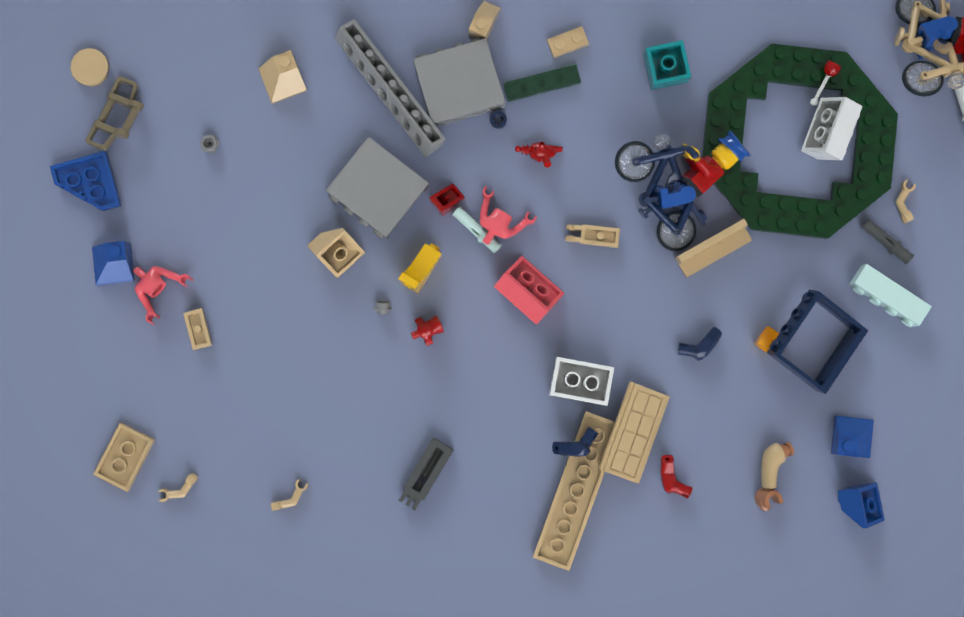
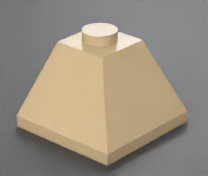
M291 50L273 56L258 68L272 104L307 91Z
M343 228L322 232L307 245L336 278L365 254L362 248Z

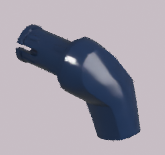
M713 327L697 345L679 343L678 355L695 357L696 361L703 360L716 346L722 336V332L718 328Z
M588 427L580 441L553 442L552 451L554 454L563 456H587L591 452L590 446L599 433Z

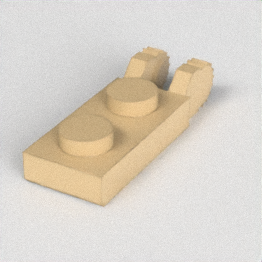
M582 224V226L566 225V229L569 231H581L580 237L565 236V241L618 248L619 228Z

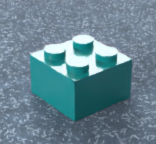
M683 40L645 48L643 57L651 90L688 83L692 76Z

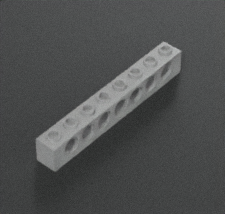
M355 19L340 26L335 40L424 157L440 149L446 138Z

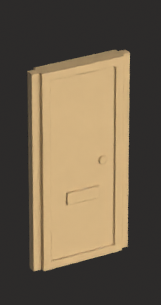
M629 382L599 465V470L639 484L669 401V396Z

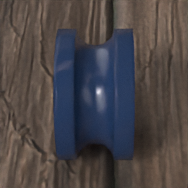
M502 111L492 113L490 123L494 128L500 129L506 125L507 117ZM497 115H501V118H504L500 125H496V121L493 122Z

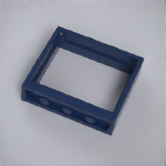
M809 289L803 295L798 307L792 311L788 322L780 329L777 338L770 344L767 354L815 391L826 394L868 330L820 291ZM817 302L846 325L849 330L817 378L813 380L781 354Z

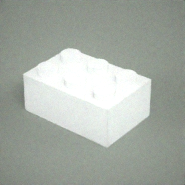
M847 97L820 98L801 151L817 160H843L856 122L860 117L862 106Z
M555 357L549 395L608 406L614 367Z

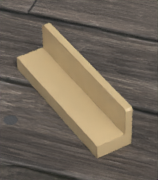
M745 219L677 256L675 260L685 277H689L752 241L745 228L748 225Z

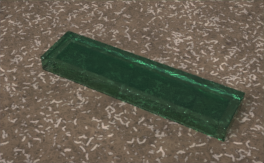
M574 64L504 82L503 86L507 101L511 102L581 84L577 65Z

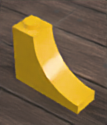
M425 243L411 265L401 273L398 278L399 281L407 288L419 294L442 256V253L439 252L440 248L432 243L430 245Z

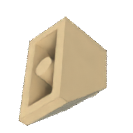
M483 1L470 24L469 36L488 39L501 8Z

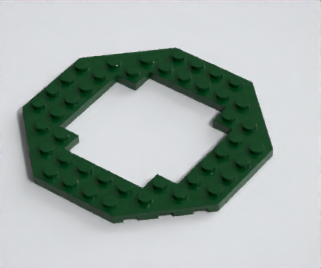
M770 44L708 94L702 158L706 156L712 157V150L720 144L718 139L725 138L728 131H732L741 144H743L747 99L765 101L768 83L820 88L826 77L824 67L827 61L840 65L841 69L836 76L829 77L824 89L841 91V97H847L862 106L856 127L851 184L833 182L831 200L757 192L759 173L740 171L741 162L739 161L730 169H723L725 173L714 185L727 198L738 215L745 219L748 224L747 226L752 231L828 239L891 189L898 113L847 52Z

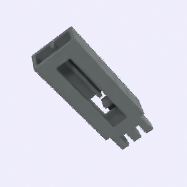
M433 437L403 487L405 490L398 501L402 503L406 496L409 499L405 505L409 506L413 500L415 503L412 509L416 510L420 501L426 498L454 449ZM420 475L427 478V481L421 490L420 487L423 484L422 481L419 480L417 485L414 486L415 482L417 481Z

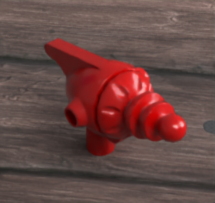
M544 142L533 143L531 146L527 144L526 147L522 145V148L520 146L515 147L516 152L521 151V154L525 153V156L529 154L531 159L535 161H543L546 168L551 166L550 158L563 150V147L547 145Z

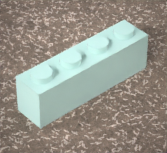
M868 264L862 265L849 284L853 287L854 292L859 295L864 294L876 306L881 305L885 308L886 313L902 319L901 322L908 327L920 326L932 307Z

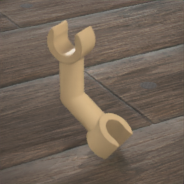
M908 179L901 184L902 191L896 200V205L901 213L900 217L904 224L914 219L904 203L908 194L916 187V184H914L911 189H908L906 187Z
M193 473L189 474L181 490L169 491L166 488L159 490L158 492L166 493V498L159 499V501L165 502L170 498L185 497L197 481L198 476Z
M298 479L295 483L296 489L291 499L272 502V511L295 506L302 492L307 489L308 482L304 488H300L298 486L300 479Z

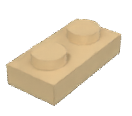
M582 26L547 39L553 59L589 45Z
M200 308L183 313L192 349L198 350L212 346L213 343L204 309Z

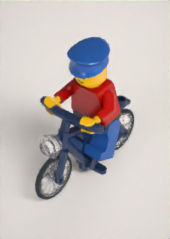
M728 131L725 138L718 139L720 144L712 150V157L700 158L699 150L693 146L689 147L687 144H682L678 148H672L670 136L664 135V133L655 137V142L652 144L653 147L657 148L658 152L653 153L647 144L640 141L628 142L618 150L615 157V168L617 173L629 182H639L646 179L652 173L655 161H659L646 192L641 193L638 198L640 205L647 208H640L638 212L646 219L649 217L648 213L652 211L660 219L656 233L659 243L664 248L671 251H680L691 245L696 236V225L691 216H689L690 212L695 214L702 226L706 225L704 220L707 219L704 211L696 208L693 202L695 197L699 198L725 173L723 169L728 170L737 161L741 162L745 157L751 156L732 131ZM678 155L684 156V160L691 167L684 175L681 174L675 158ZM669 161L672 173L668 176L665 187L657 185ZM677 207L681 210L665 214L661 208Z

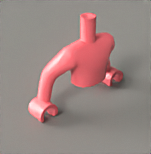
M487 186L484 187L482 192L484 199L480 210V224L488 230L483 239L485 244L489 245L495 235L507 239L519 233L528 224H534L537 216L533 220H529L527 216L530 212H527L525 218L511 229H508L512 217L504 211L495 208L487 216L489 202L493 197L494 190L490 195H487L485 193Z
M153 266L147 273L140 267H136L133 272L141 280L134 289L147 311L146 321L155 325L152 322L153 317L155 316L160 319V315L154 312L146 294L155 298L165 288L166 283L162 280L161 275L176 280L185 287H188L185 281L187 279L193 281V278L187 274L179 275L157 266Z

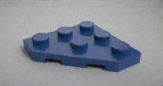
M106 151L50 166L56 186L102 211L122 206Z

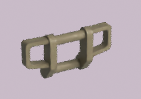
M121 76L117 77L98 120L94 121L93 127L86 137L85 141L88 145L102 151H107L116 137L128 139L129 131L139 111H142L144 107L142 103L135 100L139 88L135 82ZM122 83L133 87L129 99L116 94ZM115 103L131 109L122 129L105 124ZM98 130L110 134V137L103 145L92 141Z

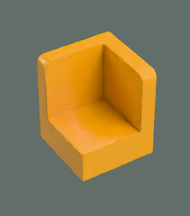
M766 326L754 345L767 353L770 344L777 338L779 333Z

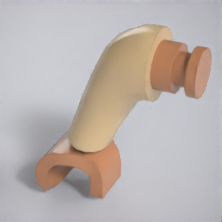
M786 442L784 445L774 443L764 451L761 463V484L763 488L759 489L755 494V502L762 511H769L771 507L769 499L771 496L773 502L783 503L781 494L774 490V488L777 487V474L780 465L785 462V458L788 455H794V448L790 442Z

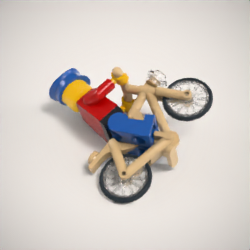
M897 0L896 14L903 22L909 25L907 33H904V27L899 28L894 39V46H899L901 40H904L902 49L906 53L914 52L919 60L925 58L931 61L912 62L906 66L902 73V81L905 88L917 96L926 97L936 94L942 88L944 78L947 76L946 84L948 87L960 89L964 86V17L956 16V18L947 16L950 12V3H945V0H940L939 2L940 14L936 12V5L933 0ZM936 49L941 54L948 55L950 63L929 51ZM956 54H962L961 63L958 62Z

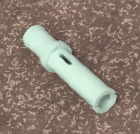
M461 206L452 214L453 217L459 220L478 238L479 243L487 246L493 254L500 249L502 244L494 237L489 245L483 242L488 230H485Z

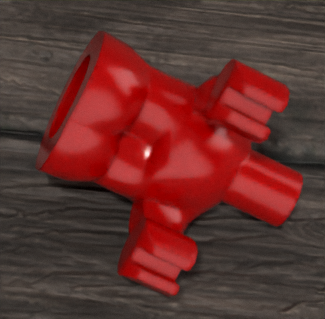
M436 315L427 321H424L421 317L415 319L417 330L410 334L413 340L421 337L424 339L426 346L433 344L432 336L443 333L444 330Z

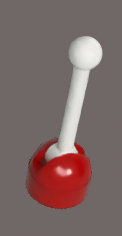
M827 61L824 67L826 77L815 97L810 101L812 106L818 104V98L829 77H834L839 73L840 65Z

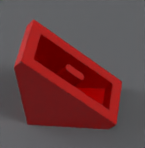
M452 183L432 195L430 202L444 216L465 197Z

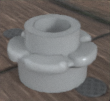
M207 135L201 139V148L204 152L214 153L217 150L216 148L219 147V140L214 135Z
M375 301L373 309L377 310V314H388V311L392 310V307H390L391 302Z

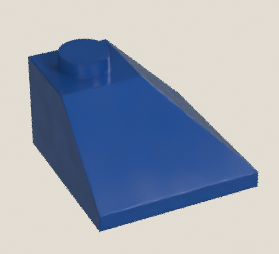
M117 241L92 247L96 285L135 281L131 243Z
M834 415L831 454L870 458L874 420Z
M877 482L847 487L838 491V502L841 510L862 528H868L885 521Z

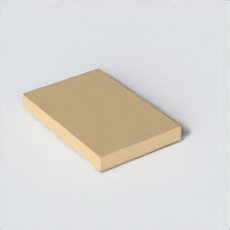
M119 423L93 475L129 492L155 439L124 423Z

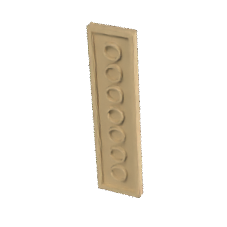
M585 411L574 442L580 441L588 427L599 434L590 446L591 452L587 456L568 457L532 556L533 558L570 571L605 473L598 468L611 435L614 421Z

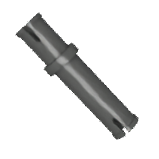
M870 218L862 225V229L885 246L890 254L896 255L905 264L909 263L914 257V254L905 249L900 241L894 240L872 222Z

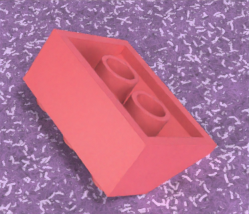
M523 256L494 285L502 295L536 325L565 294Z

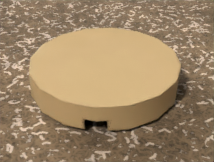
M86 48L74 55L70 69L72 76L80 84L94 87L106 80L110 65L102 52Z

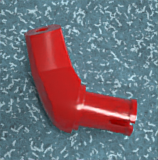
M663 455L661 457L660 474L664 491L668 494L674 492L688 499L693 487L677 481L673 456Z

